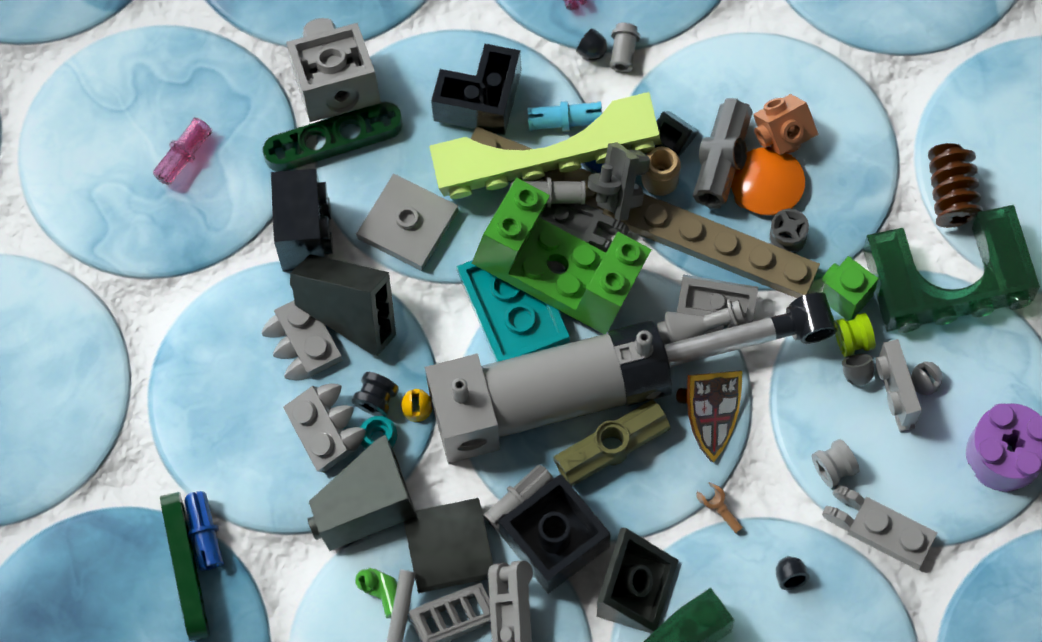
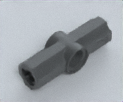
M735 98L725 99V102L720 104L711 136L704 137L700 143L699 159L701 169L693 197L697 203L703 204L710 209H720L722 204L727 202L735 171L742 170L745 166L747 159L745 137L753 114L749 104Z

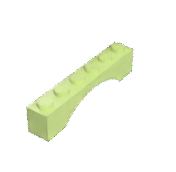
M646 92L612 101L601 116L586 129L565 141L548 147L530 150H505L483 145L467 137L430 145L429 147L439 190L444 197L450 195L451 199H459L471 195L472 190L486 187L487 190L504 188L508 186V181L515 180L516 177L523 178V181H534L545 176L544 172L559 169L560 172H571L581 168V163L596 160L598 164L605 163L608 143L618 142L628 150H640L644 154L651 152L655 149V145L662 143L650 93Z

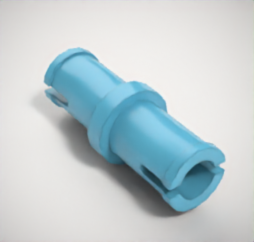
M568 101L560 102V106L528 107L529 131L561 127L563 131H569L570 127L590 125L602 114L601 101L568 105Z

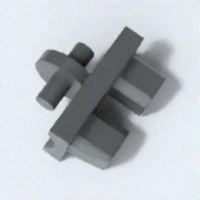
M618 142L608 143L605 164L602 165L601 173L591 174L588 179V187L592 191L597 192V205L611 211L618 221L628 220L630 209L642 206L644 193L642 188L635 183L637 175H644L648 172L650 158L640 150H628Z

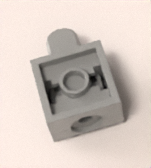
M314 19L304 26L303 38L286 42L293 73L310 122L381 103L375 70L358 23L336 28L330 19Z

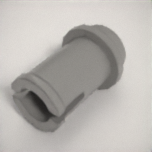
M619 23L616 25V29L612 30L611 37L614 39L609 65L611 69L619 72L632 71L635 44L640 40L637 26L631 23Z

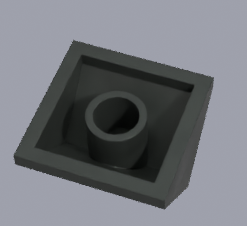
M621 528L597 600V617L648 633H656L679 560L631 530Z

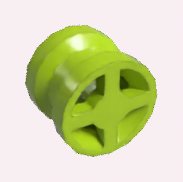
M866 313L857 314L853 320L849 321L845 319L835 320L838 330L835 336L844 357L853 355L855 350L864 349L865 351L875 349V335Z

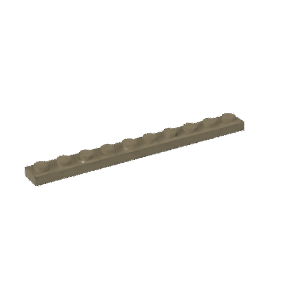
M476 127L470 138L483 145L499 149H532L479 127ZM582 168L571 172H560L559 169L544 172L545 176L543 178L534 180L547 181V177H551V181H585V204L602 210L603 214L615 218L611 211L597 205V192L592 191L588 187L589 176L594 174ZM644 194L642 206L630 209L628 220L621 221L627 224L629 231L795 298L809 293L820 267V264L647 194Z

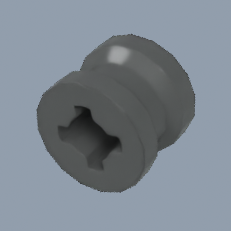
M788 208L776 213L771 223L770 243L794 254L802 250L806 244L809 229L807 218L796 209ZM785 233L787 235H791L792 238L786 237L785 235L782 236L781 234Z

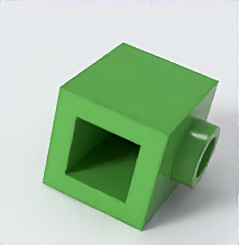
M848 256L840 266L834 263L827 270L822 278V282L825 283L822 293L826 294L830 308L846 320H853L874 296L879 278Z

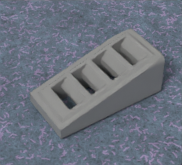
M482 583L408 611L410 620L421 642H451L491 623L490 601ZM473 597H476L483 612L482 615L477 617L468 601ZM460 603L469 619L461 622L454 606ZM445 610H447L454 626L449 628L446 627L440 615ZM433 617L439 632L432 634L426 619Z

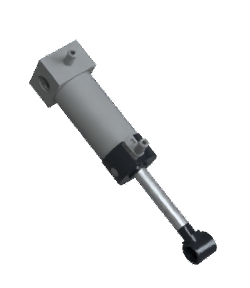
M815 292L803 295L792 301L789 307L786 308L785 314L665 345L660 338L655 323L650 320L607 331L603 335L481 366L477 353L426 366L425 373L432 407L449 464L499 451L500 437L623 405L627 407L669 396L672 394L670 367L792 336L795 341L801 340L805 344L816 343L832 337L838 330L826 294Z

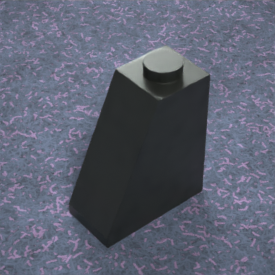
M309 254L290 273V286L293 290L295 306L370 354L378 356L396 336L389 272Z
M386 435L374 441L309 500L313 516L307 518L315 540L322 538L329 551H332L417 517L396 454Z

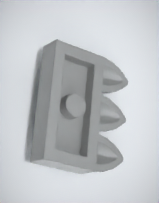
M683 274L677 313L704 316L728 308V299H731L732 302L739 300L746 322L739 325L753 322L759 287ZM733 322L728 324V328L735 327ZM725 325L710 329L705 334L723 330Z
M294 300L275 309V315L268 320L261 332L262 336L272 338L286 335L274 349V357L280 359L298 357L288 366L284 374L285 379L304 380L343 361L325 324L295 306Z
M330 383L320 387L311 386L283 407L317 472L325 473L352 454L360 446L365 436L366 430L363 428L353 427L342 430L352 417L354 410L352 406L341 405L331 409L341 392L342 386L339 384Z

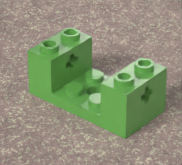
M516 177L486 228L471 264L591 328L606 334L652 249L620 232H617L607 252L592 246L542 219L541 215L550 195ZM557 261L565 267L566 272L562 274L554 273L548 268L547 263Z

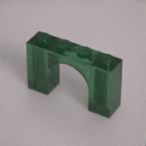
M1009 205L977 212L972 230L983 263V275L974 284L961 289H945L935 286L919 273L913 261L904 227L867 235L863 253L869 272L879 278L875 294L886 332L898 330L899 333H907L918 329L922 324L935 322L936 325H945L955 321L960 316L972 314L973 317H983L991 314L998 308L1009 306V309L1016 310L1030 305L1034 301L1040 286L1015 206Z

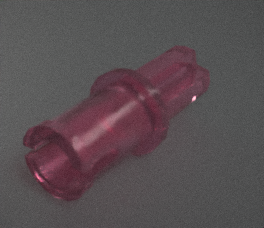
M193 118L178 140L171 141L169 144L170 150L153 170V175L159 182L170 185L185 165L195 160L194 154L206 138L212 134L210 126L199 118Z

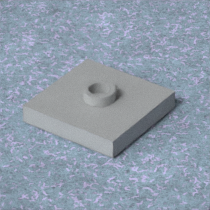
M393 173L357 231V239L423 271L457 215L459 208L458 205Z

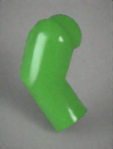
M373 568L359 571L355 577L357 588L381 599L386 618H391L397 589L396 579Z

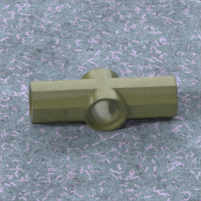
M652 399L615 421L603 422L598 426L595 433L553 456V461L559 473L573 487L609 465L621 464L629 453L669 431L670 424L660 405ZM609 437H615L622 442V445L616 449H608L602 444V441Z

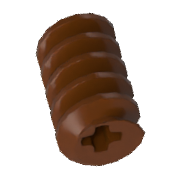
M955 143L939 144L932 147L928 151V159L931 161L929 163V170L932 174L931 186L934 188L932 191L933 200L936 202L934 204V211L937 215L936 225L944 228L963 226L983 214V208L979 205H974L981 200V193L972 191L979 187V180L971 177L978 172L977 166L971 164L976 159V154L974 151L964 149Z

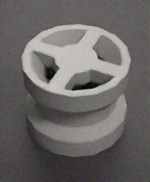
M841 439L832 442L830 449L826 451L818 450L812 454V461L818 474L830 488L837 486L840 479L844 476H854L859 473V465L854 454Z

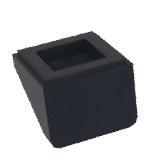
M663 111L656 121L662 144L655 145V148H670L680 157L696 137L699 130L672 112Z

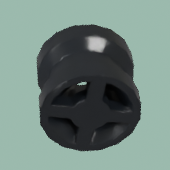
M365 372L361 379L363 386L360 391L354 393L352 403L373 416L386 417L390 410L388 406L390 398L397 395L399 387L396 383L380 374Z

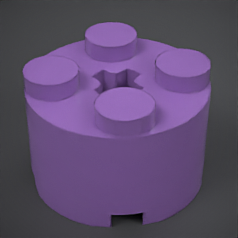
M1000 403L993 406L981 417L968 439L966 458L968 465L970 463L976 474L975 477L983 485L993 490L1011 492L1029 485L1039 476L1042 471V416L1024 405ZM1008 445L1012 446L1014 452L1007 450Z

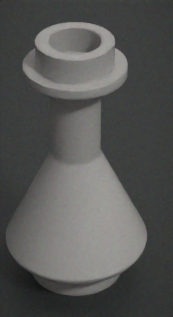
M728 299V308L704 316L667 311L665 313V320L658 322L657 328L660 338L665 345L704 335L710 329L732 322L734 326H738L746 322L744 312L739 300L732 302L731 299Z

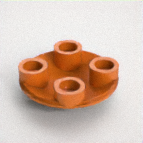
M770 147L753 149L747 152L744 168L735 171L731 185L734 200L739 207L765 216L775 215L784 209H793L804 193V171L800 163L791 154L784 153L780 155Z

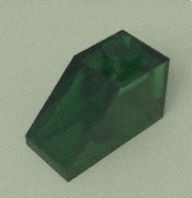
M709 588L674 612L644 642H717L732 632L734 619L712 588Z

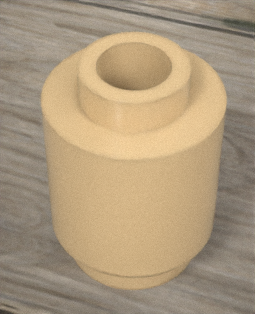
M657 147L646 154L650 158L648 172L642 175V184L649 193L664 196L676 189L679 182L681 163L678 155L673 150L667 147Z

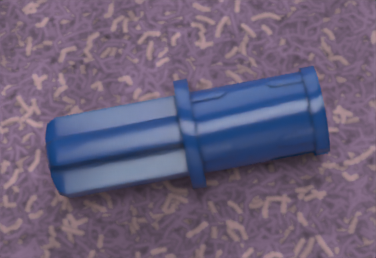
M204 491L187 494L184 502L191 527L188 537L193 538L199 570L208 571L216 569V564L217 567H221L224 565V561L222 560L216 534L219 531V527L213 524L207 494Z

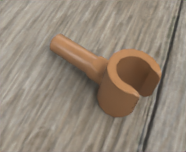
M708 482L715 491L714 498L707 501L705 496L697 491L698 501L708 508L715 509L731 529L737 533L743 527L724 503L725 493L723 489L714 483Z

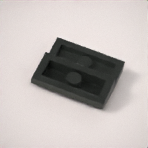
M479 498L416 510L417 517L404 521L413 571L416 572L415 581L418 593L488 579V571L493 565Z

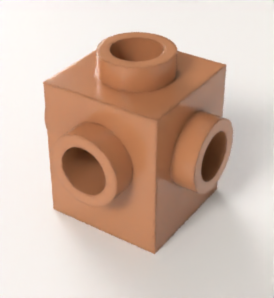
M792 94L784 98L768 101L763 106V109L753 114L758 126L754 131L759 143L764 148L770 147L780 155L797 151L802 143L819 135L807 102Z

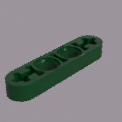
M381 102L273 135L263 145L265 162L273 171H288L397 136L402 129L401 111L393 103ZM387 115L391 119V125L384 126L380 116ZM369 119L372 132L367 133L366 122L364 121ZM348 124H355L360 127L361 131L357 137L347 139L341 136V129ZM312 135H320L326 140L323 147L317 150L309 149L306 147L305 142ZM296 141H298L301 154L298 155L294 146ZM282 147L285 152V158L278 159L277 155H275L276 148Z
M180 492L160 496V504L187 636L190 642L210 637L209 625L192 541L188 537L189 527Z

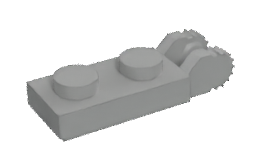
M837 485L833 496L859 512L856 518L853 519L849 514L835 507L826 506L822 516L827 521L848 531V535L919 570L937 532L868 497L864 499L854 490Z

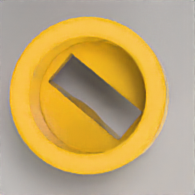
M421 389L409 390L401 401L403 415L412 422L426 420L432 412L430 396ZM413 397H419L420 412H413Z

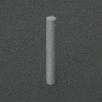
M400 569L387 642H403L416 572Z

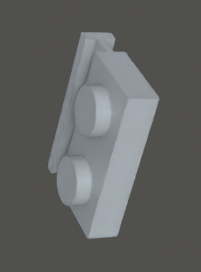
M899 340L884 342L879 357L876 358V367L879 377L885 385L890 411L895 416L899 432L915 429L914 424L917 423L922 410Z

